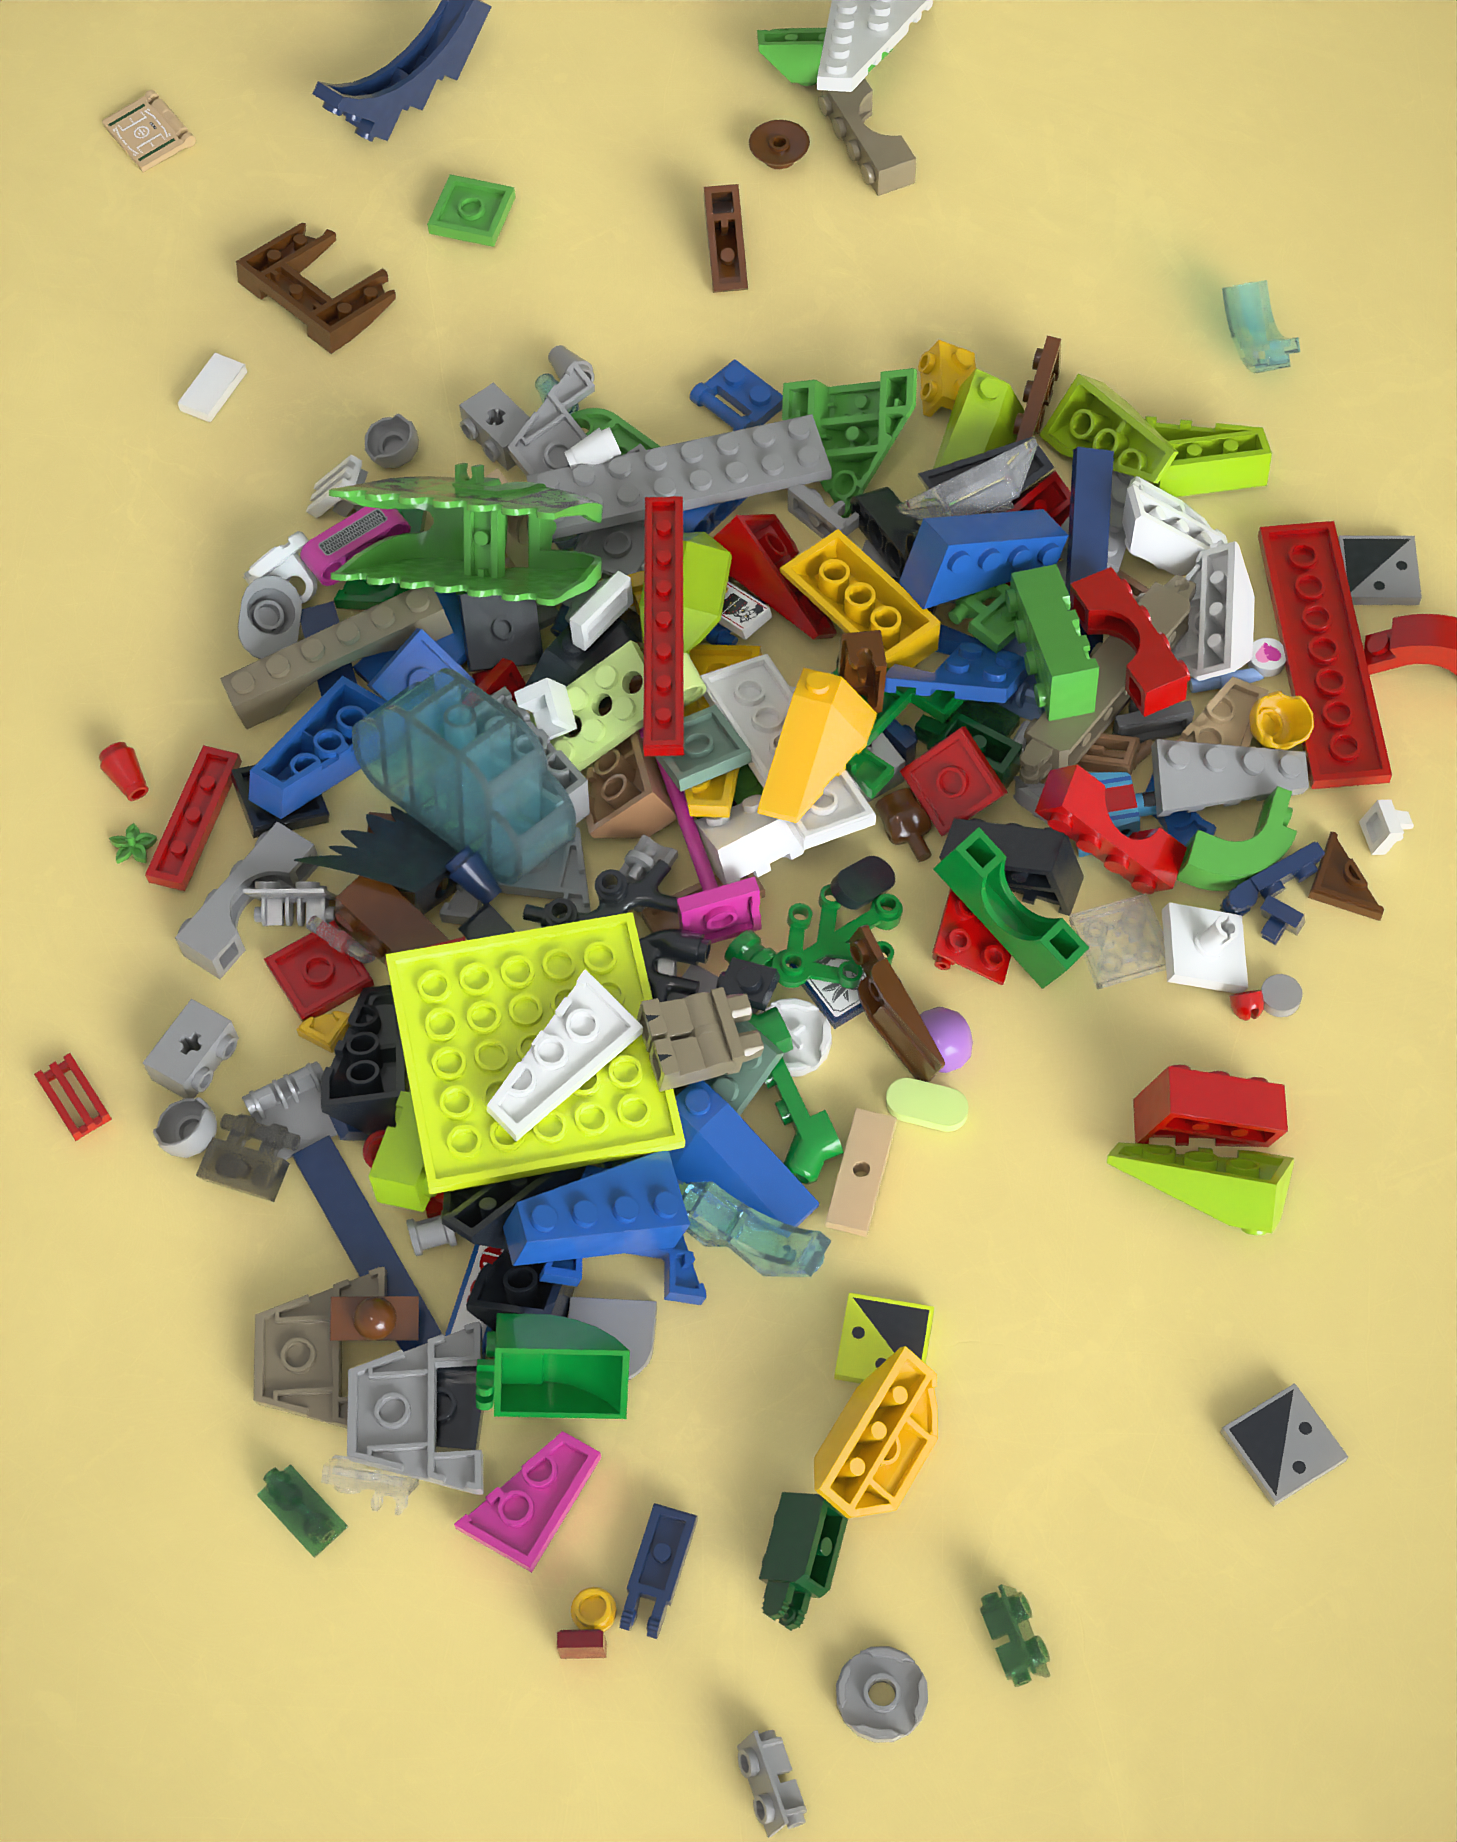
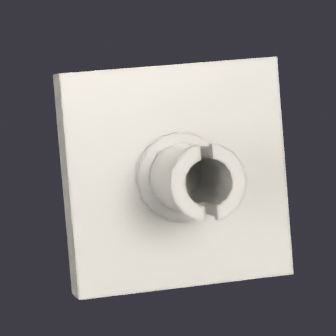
M1169 902L1162 909L1167 982L1230 993L1244 992L1248 988L1242 915Z

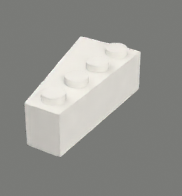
M762 795L750 796L744 799L741 804L731 807L729 818L703 817L695 820L711 868L723 885L740 881V878L752 872L754 876L760 877L771 871L769 863L781 857H787L792 860L804 854V850L784 820L757 813Z

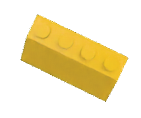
M839 529L780 567V573L845 633L881 630L887 668H891L894 664L913 668L938 650L941 622L927 609L923 610L899 583Z

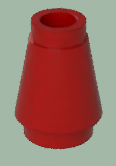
M117 742L106 747L100 753V769L126 795L129 801L138 800L148 793L149 788L146 785L135 750L132 747H128L125 742Z

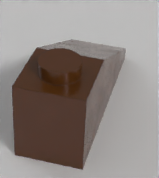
M739 184L704 187V208L713 293L748 290Z

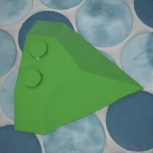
M915 368L883 371L880 373V381L828 387L815 379L783 383L782 420L813 415L831 466V479L819 482L825 492L830 494L834 503L838 501L845 503V513L841 516L842 518L850 516L851 498L864 493L916 407L917 370Z

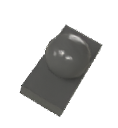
M1131 699L1128 706L1129 713L1115 716L1112 734L1140 738V744L1149 739L1155 741L1156 739L1179 736L1192 723L1195 711L1190 700L1176 703L1144 717Z

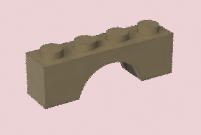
M864 78L852 92L822 90V96L818 98L820 110L824 116H829L837 138H842L845 142L850 159L853 162L857 161L865 183L867 185L871 184L878 196L914 184L916 157L902 135L890 136L879 134L864 124L872 116L873 90Z

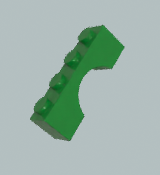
M978 827L938 863L933 870L1036 983L1044 989L1065 973L1090 947L1063 918H1046L1037 915L1027 909L1014 896L1005 877L1004 867L1007 857L984 831Z

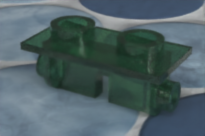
M291 1464L283 1471H279L275 1467L264 1476L263 1480L267 1485L257 1496L314 1558L348 1528V1525Z
M1001 1584L998 1588L1002 1597L999 1598L997 1592L983 1596L981 1598L983 1606L980 1608V1612L991 1639L997 1640L1005 1635H1008L1010 1642L995 1648L1007 1680H1012L1014 1686L1019 1687L1032 1681L1029 1674L1031 1672L1034 1675L1046 1678L1051 1676L1046 1665L1050 1661L1049 1652L1042 1638L1039 1635H1034L1028 1620L1032 1618V1610L1025 1595L1021 1591L1017 1592L1015 1588Z

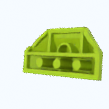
M706 532L683 533L684 653L688 655L691 654L689 651L698 645L721 620L732 560L731 553ZM643 583L642 594H641V599H640V604H639V610H640L642 637H643V643H644V583Z

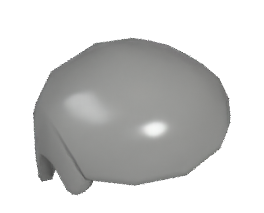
M396 414L393 418H382L371 424L365 435L366 453L373 462L384 468H399L411 461L418 451L419 438L417 430L412 421H408L401 414Z
M185 1098L170 1104L160 1115L157 1128L153 1130V1134L159 1143L158 1146L171 1156L189 1158L202 1153L212 1144L217 1133V1120L211 1107L202 1098Z

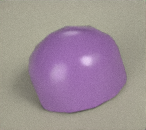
M944 1007L923 1011L920 1016L945 1061V1066L939 1072L948 1073L961 1068L971 1057L973 1040L967 1021L959 1012Z

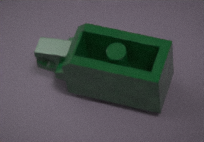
M962 713L954 714L950 721H945L944 723L924 714L921 716L914 729L918 740L927 745V750H930L961 727H966L1006 789L1009 787L1014 776L1020 770L1022 744Z

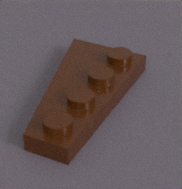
M1047 336L1044 348H1037L1032 369L1037 371L1034 381L1028 380L1023 394V402H1027L1024 414L1018 412L1013 428V434L1017 435L1016 442L1032 437L1034 433L1040 434L1045 408L1050 404L1054 381L1058 380L1060 374L1061 338Z

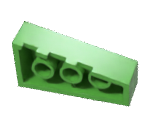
M1057 564L1011 573L1010 589L1005 590V600L1009 613L1015 612L1017 621L1014 622L1017 641L1019 644L1025 643L1027 652H1024L1026 671L1028 675H1034L1037 684H1034L1037 706L1045 708L1048 721L1095 712L1099 665L1096 658L1090 659L1089 641L1086 635L1081 636L1079 617L1076 610H1070V595Z

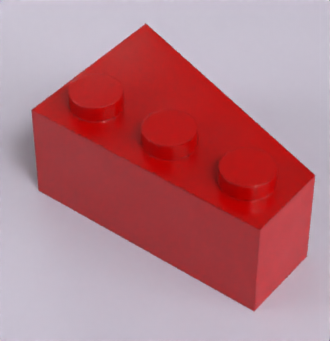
M1172 1065L1162 1071L1133 1099L1135 1143L1149 1144V1138H1175V1146H1189V1138L1215 1139V1146L1269 1147L1288 1132L1285 1085L1268 1082L1267 1079L1262 1077L1246 1079L1230 1076L1225 1071L1203 1072L1191 1070L1187 1065Z

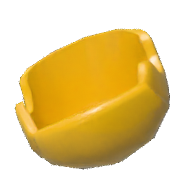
M1282 691L1262 696L1254 702L1249 713L1250 732L1267 749L1288 750L1307 740L1314 728L1313 712L1302 696L1284 695Z

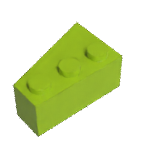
M1145 416V420L1179 452L1159 483H1153L1154 486L1174 497L1267 486L1272 452L1263 427L1216 423L1215 428L1192 426V420L1180 419V425L1156 423L1157 417Z

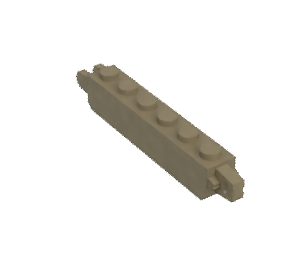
M1178 574L1164 586L1155 582L1146 593H1140L1136 598L1138 605H1144L1148 610L1152 624L1157 632H1163L1167 637L1171 651L1188 632L1190 602L1196 593V583L1186 580ZM1110 635L1104 643H1097L1090 654V659L1096 658L1099 665L1095 712L1048 721L1045 711L1039 719L1034 718L1028 724L1024 733L1026 747L1020 755V765L1022 766L1021 770H1019V779L1024 784L1034 785L1039 782L1041 783V779H1044L1050 770L1076 765L1112 723L1115 716L1131 700V697L1125 690L1126 665L1135 657L1136 653L1128 643Z

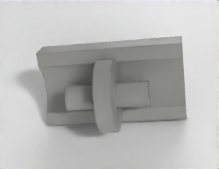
M643 834L634 849L630 850L625 856V862L619 871L625 876L627 883H634L647 875L659 859L672 867L678 858V851L661 846ZM611 885L607 889H613L616 885ZM637 907L632 910L641 912L645 907Z

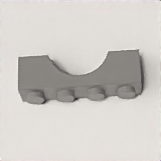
M276 822L269 831L261 834L255 843V847L245 859L238 861L233 866L229 877L218 889L212 890L199 911L181 925L175 939L183 956L218 979H221L245 952L237 929L238 921L244 908L255 898L244 894L243 889H255V882H279L280 886L295 889V882L306 881L318 867L294 861L297 858L318 856L314 844L279 822Z

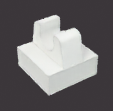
M1391 799L1377 800L1359 821L1371 855H1385L1397 841L1404 838L1403 829H1412L1414 827L1409 812L1395 810Z

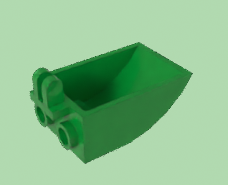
M497 1313L496 1331H487L486 1358L495 1359H477L476 1407L479 1410H489L494 1404V1417L627 1419L630 1350L618 1339L596 1326L572 1318L550 1314Z

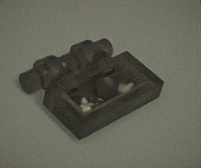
M228 1113L224 1114L220 1127L230 1131L227 1140L224 1141L212 1137L196 1176L216 1185L275 1202L290 1165L285 1159L277 1157V1154L283 1148L293 1151L297 1150L301 1141L300 1135L288 1132L286 1126L276 1123L270 1126L258 1123L255 1117L241 1113L238 1116ZM251 1138L262 1141L258 1151L244 1147L246 1142Z

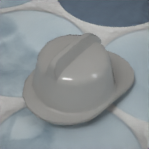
M263 576L255 579L244 592L240 607L238 636L244 649L253 657L262 659L296 643L298 640L302 613L301 598L297 589L289 581L278 576Z

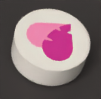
M1261 638L1254 641L1253 659L1247 663L1248 667L1254 668L1263 677L1278 675L1284 669L1286 662L1283 644L1272 638Z

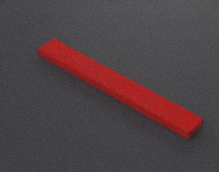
M683 496L645 497L644 756L684 755Z

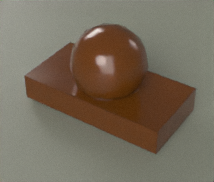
M419 1296L331 1297L330 1341L418 1340Z

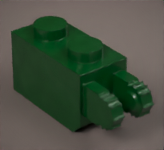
M782 1492L778 1509L774 1515L767 1550L762 1560L759 1579L767 1584L763 1597L764 1602H762V1613L774 1621L779 1619V1623L790 1631L798 1627L800 1628V1625L803 1624L810 1599L821 1598L830 1590L848 1518L841 1514L820 1494Z

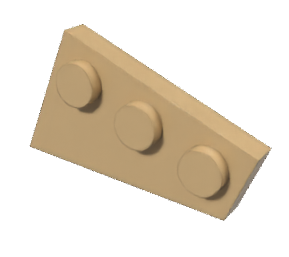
M1232 676L1206 705L1202 713L1186 727L1176 741L1249 747L1253 737L1250 732L1249 713L1254 702L1262 696H1266L1269 690Z

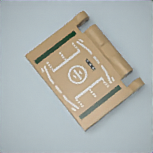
M154 90L147 91L142 98L102 120L103 126L142 172L152 168L182 149L192 147L196 143V138L193 134L188 132L187 127L167 104L159 98V95Z

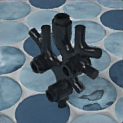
M659 859L647 875L634 883H627L625 876L618 870L609 869L600 873L595 880V890L599 898V906L592 912H578L572 901L566 898H558L549 904L547 903L544 908L526 904L523 911V920L540 923L541 928L624 914L637 907H648L678 914L677 899L679 897L659 892V884L671 870V867L665 861ZM611 885H616L613 889H607ZM567 913L564 917L557 918L560 914ZM663 929L639 939L653 999L658 998L659 1002H665L671 993L689 996L699 992L700 981L659 973L655 970L654 965L657 960L662 958L695 966L699 962L706 964L711 950L710 939H705L704 934L682 929Z

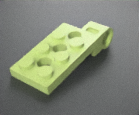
M630 640L566 687L574 718H580L582 722L581 731L573 738L570 737L569 732L550 740V743L557 751L561 750L579 771H582L643 727L644 655L637 643ZM684 653L685 707L701 698L707 689L687 653ZM636 675H641L643 678L641 689L637 693L631 694L629 690L631 679ZM610 696L612 708L606 715L601 716L599 714V704L605 697ZM531 712L530 721L536 726L534 715Z

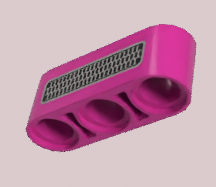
M365 506L308 541L300 552V558L322 585L331 586L340 582L332 580L331 573L338 570L353 556L386 537L410 533L411 526L397 509H380Z

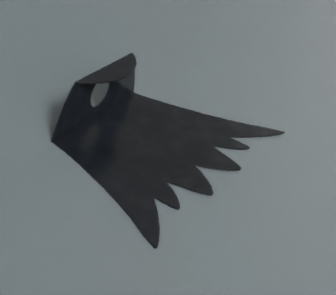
M408 786L405 793L407 813L394 806L390 807L391 814L396 822L376 815L366 814L367 823L375 834L356 830L341 831L342 835L357 848L329 846L331 850L341 855L310 856L297 858L294 861L356 874L415 893V907L424 915L457 891V884L447 877L450 873L444 865L467 845L441 821L428 818H436V816L425 806L413 789ZM444 878H448L446 889L436 891L440 882Z

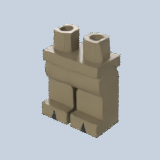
M721 987L711 989L710 993L701 992L665 1002H659L658 998L641 1001L637 1021L643 1026L642 1037L647 1053L650 1052L649 1060L659 1092L715 1078L725 1073L727 1075L738 1073L743 1062L761 1056L764 1045L758 1030L738 1033L735 1023L750 1020L752 1016L747 994L726 996L724 988Z

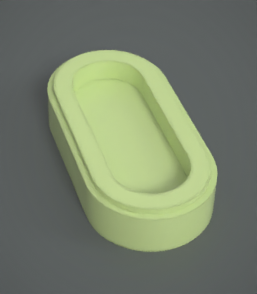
M901 1078L894 1081L886 1093L887 1110L900 1121L951 1132L962 1127L967 1120L968 1101L956 1089L913 1078Z

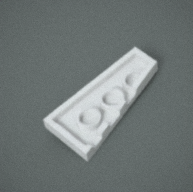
M585 969L568 997H565L557 1007L555 1015L545 1029L541 1030L531 1043V1048L522 1061L516 1064L487 1105V1112L515 1141H518L643 1033V1026Z

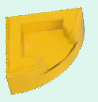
M333 1011L331 1014H324L315 1018L310 1017L302 1022L296 1030L300 1037L333 1053L338 1040H342L348 1030L350 1014L342 1011Z

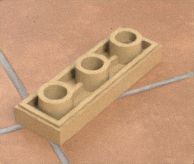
M856 1108L825 1221V1227L867 1237L897 1117ZM863 1171L866 1172L868 1175L864 1177H859L855 1175V1173Z

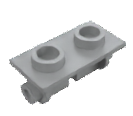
M758 1730L753 1731L737 1746L739 1751L738 1764L743 1776L748 1778L754 1796L753 1808L756 1818L764 1825L767 1837L769 1838L785 1825H787L788 1829L804 1824L806 1821L803 1814L807 1812L796 1779L782 1783L779 1781V1775L792 1771L782 1737H776L774 1730H768L760 1734Z

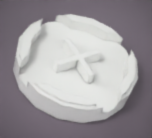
M798 998L779 999L770 1003L771 1006L767 1007L766 1010L775 1006L778 1008L792 1038L793 1050L786 1052L782 1056L791 1077L804 1076L816 1070L827 1059L832 1045L831 1027L826 1016L824 1017L819 1012V1008L811 1002Z

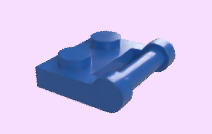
M736 359L731 361L707 382L698 383L692 389L689 397L697 406H705L733 428V431L764 425L782 410L783 395ZM718 394L745 416L741 417L715 396Z

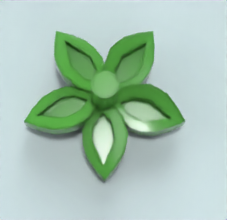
M134 823L126 829V837H110L111 844L120 848L116 853L117 864L127 860L131 855H133L136 861L147 863L146 849L151 848L156 843L157 837L150 833H140Z

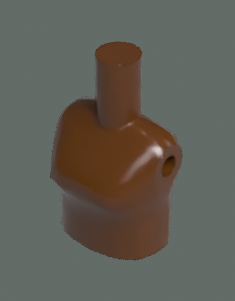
M903 788L878 800L875 809L883 821L890 842L895 845L908 843L918 862L930 858L932 854L922 836L931 830L932 823L923 807L918 803L910 788Z

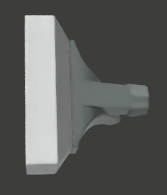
M617 571L609 579L602 580L588 591L561 602L570 607L565 619L570 625L572 640L575 646L586 651L633 604L631 578Z

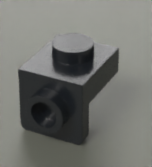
M733 957L727 970L720 974L716 988L723 987L726 996L747 994L751 1008L765 1011L779 982L780 975L776 968Z

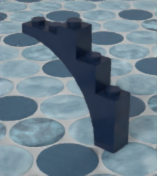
M441 0L438 8L423 30L388 65L370 76L354 82L330 84L318 81L312 94L324 101L322 105L324 109L338 116L342 114L346 116L345 120L356 126L355 133L372 142L375 137L388 141L402 109L408 111L411 106L423 111L437 79L443 81L444 76L458 80L492 6L482 0Z

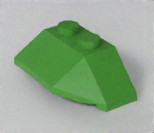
M827 28L757 30L758 51L791 83L812 86L817 83ZM883 52L881 60H883L889 53ZM871 64L870 67L868 68V73H869L876 65H872V64Z

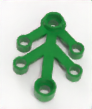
M831 884L825 885L820 891L818 900L821 914L817 942L803 950L804 932L811 924L813 913L806 904L796 903L792 905L787 916V923L790 927L787 949L778 952L772 962V968H776L779 972V983L787 988H796L804 984L808 979L838 983L847 989L857 987L861 981L863 970L860 965L855 963L851 956L849 939L858 927L866 924L870 930L874 927L882 930H891L898 926L903 912V906L899 899L892 894H882L872 901L869 911L835 931L837 910L842 905L837 901H829L825 898L828 895L833 896ZM882 906L889 907L892 910H885L882 908ZM801 914L805 916L806 919L798 920L794 917V915ZM878 941L877 943L882 953L887 955V960L891 965L894 957L893 947L885 941ZM825 957L849 960L841 963L839 967L817 963ZM786 964H795L798 968H790ZM846 971L853 972L856 975V977L848 978L843 973Z

